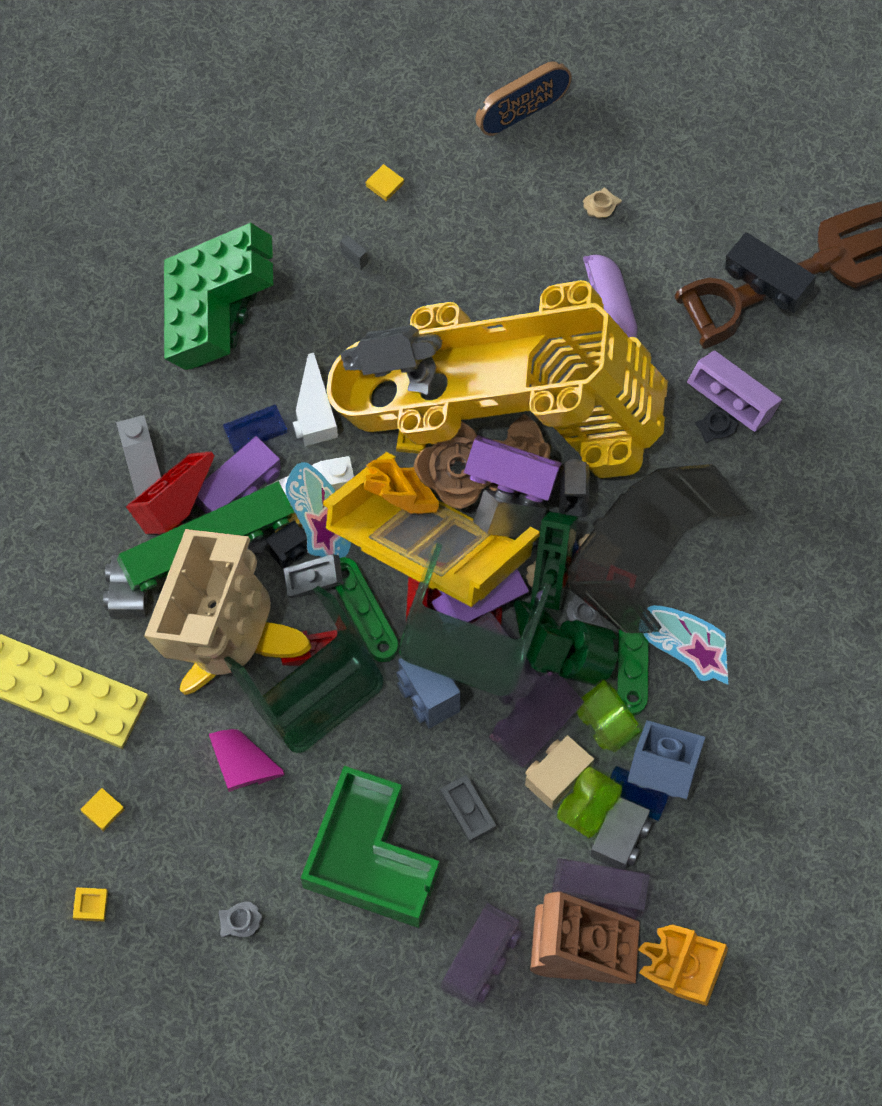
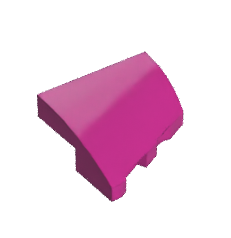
M229 729L209 734L229 792L256 782L259 785L284 776L283 769L240 730Z

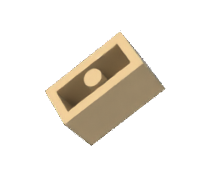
M568 735L561 742L558 739L554 741L546 751L548 755L541 762L536 760L525 772L527 775L525 786L551 809L573 789L594 765V758Z

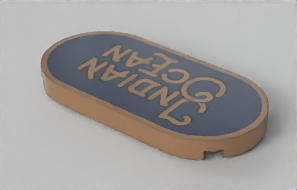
M548 62L496 90L485 99L483 109H478L475 118L477 126L484 134L494 136L554 103L568 90L572 79L571 72L563 63Z

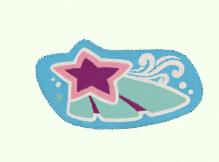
M301 462L289 474L285 489L289 503L305 530L308 553L320 557L331 554L338 555L339 558L345 557L349 552L351 542L326 529L328 508L323 506V501L332 495L335 489L316 468L309 463Z
M655 605L645 609L642 617V629L649 643L687 664L699 680L708 681L714 678L728 684L725 633L705 620L680 610Z

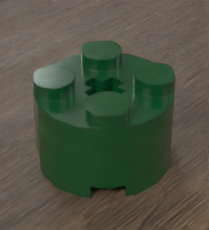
M566 620L563 622L561 628L573 640V643L558 673L559 676L598 686L597 683L601 679L607 680L615 669L618 653L613 651V640H617V636L611 629L579 620Z

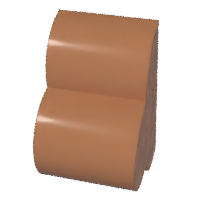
M563 892L546 894L544 896V904L535 907L530 971L543 977L574 980L588 979L596 982L617 984L636 983L640 922Z

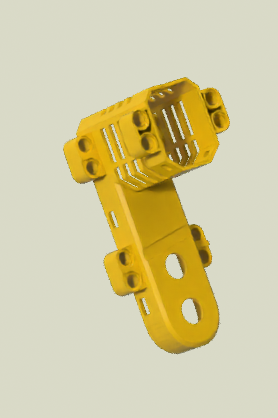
M582 280L547 287L541 294L539 312L471 322L469 316L454 302L422 306L415 310L411 316L410 325L418 329L420 336L436 334L443 340L442 347L436 351L432 358L436 365L435 374H444L447 377L448 384L444 393L437 399L425 400L420 392L408 391L410 381L407 372L402 373L399 369L393 370L391 373L381 377H375L374 374L363 375L362 370H345L341 355L332 365L328 376L327 394L330 404L355 427L367 432L399 429L415 444H437V442L451 440L457 434L458 429H460L461 420L531 411L544 425L557 430L580 454L582 461L588 463L589 470L598 478L635 474L642 466L644 449L650 448L664 433L665 417L663 416L664 399L667 397L668 381L651 364V354L639 339L627 336L604 310L602 298L589 282ZM495 325H502V326H503V327L491 328V329H488V328H487L488 326H495ZM603 331L602 333L572 337V335ZM562 337V339L551 340V342L546 346V348L533 362L532 371L533 357L543 347V345L548 341V339ZM602 341V342H599V343L579 345V344H582V343ZM357 342V343H355L354 345L348 347L347 349L356 347L359 342ZM570 346V347H566V348H560V349L555 353V355L549 360V362H548V363L544 366V368L541 370V379H540V381H539L541 365H542V364L546 361V359L552 354V352H553L557 347ZM578 354L568 356L549 378L548 385V375L565 355ZM585 362L584 364L574 365L560 383H556L572 364ZM382 382H395L397 393L393 401L384 407L373 406L371 396L374 389ZM624 386V393L617 398L616 396L623 390ZM631 398V402L625 407L624 404ZM639 404V409L634 414H632V412L638 407ZM609 414V415H603V416L590 417V416H595V415ZM646 414V418L640 423L639 420ZM617 422V423L604 424V425H596V426H589V427H580V426H588V425H595V424H603V423ZM624 430V431H619V432L603 433V432ZM603 433V434H596V435H587V434Z

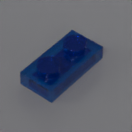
M276 404L223 424L224 432L234 453L242 449L255 436L262 442L287 433V428Z
M616 766L610 776L603 796L612 800L619 796L650 810V818L659 821L670 796L664 792L647 787L641 788L636 784L627 782L630 772Z

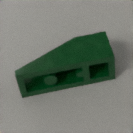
M550 511L542 519L530 605L555 610L560 609L575 545L577 516Z
M516 599L514 608L523 655L529 660L530 666L533 669L542 673H547L548 670L559 673L573 640L543 607L530 605L529 602Z

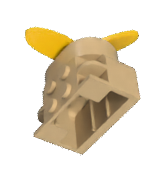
M185 529L144 635L166 659L195 663L181 682L180 691L184 695L197 691L216 675L228 674L240 669L251 659L254 653L267 657L288 658L301 656L311 649L309 639L299 630L281 624L266 622L271 607L270 596L266 588L254 575L257 557L251 550L247 549L251 540L248 536Z

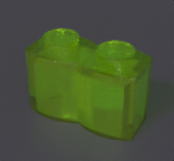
M605 680L576 701L579 707L577 715L586 726L592 725L596 732L593 738L603 750L607 748L612 752H616L643 731L617 691Z
M589 766L576 780L573 793L568 795L560 805L557 819L587 838H591L601 828L606 812L618 801L622 786Z

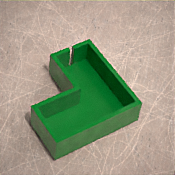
M250 222L164 260L165 360L184 370H191L230 354V303L273 286V263L269 261V259L273 258L272 235Z
M344 766L301 875V883L304 889L419 928L428 905V896H431L440 872L438 860L385 843L403 796L401 784Z

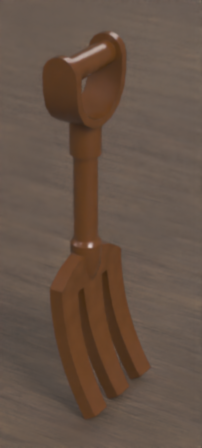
M882 201L855 208L821 221L817 238L818 252L797 264L814 275L818 273L824 274L829 271L838 280L854 288L882 278V256L855 264V261L882 251V228L866 231L842 240L840 238L858 229L882 222ZM705 278L682 287L675 293L674 297L677 303L684 304L702 337L699 343L702 348L706 349L724 342L733 336L740 326L741 310L763 301V297H766V295L756 293L747 283L734 288L730 283L722 279ZM710 294L727 300L734 310L731 320L723 326L716 328L699 296Z

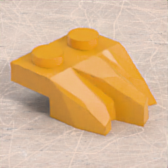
M375 459L366 465L370 474L365 477L363 486L365 490L381 496L389 503L410 514L437 512L440 504L431 489L420 481L414 467L399 468L394 459Z
M676 925L657 928V935L661 939L660 944L644 942L638 949V951L652 960L651 966H643L639 973L677 997L707 1006L728 951L727 945L697 936L695 931Z

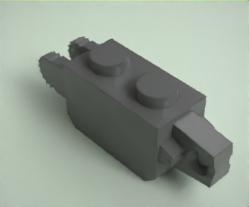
M412 325L369 332L356 347L344 350L341 353V359L345 370H362L363 375L374 374L375 377H381L391 373L393 370L399 369L402 373L417 369L423 359L433 357L436 351L442 347L443 340L436 334L420 336L418 329Z

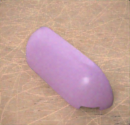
M602 255L584 256L583 260L590 284L601 296L604 310L628 337L636 338L637 323L619 267L614 261Z

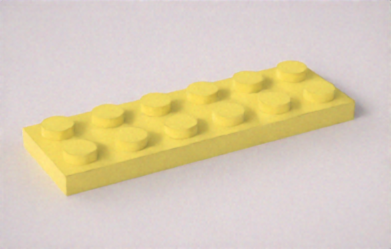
M0 634V699L118 748H124L149 698L147 693Z

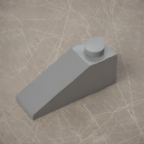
M144 415L116 422L136 497L161 478Z

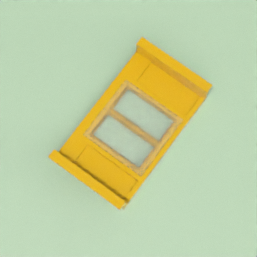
M385 452L377 459L395 460L396 456ZM367 467L323 501V506L328 508L326 529L361 547V551L433 590L437 588L470 607L485 598L531 557L533 542L540 536V531L529 527L516 540L506 536L487 534L473 522V518L439 501L440 504L435 513L410 514L389 503L381 496L363 488L365 477L370 474Z

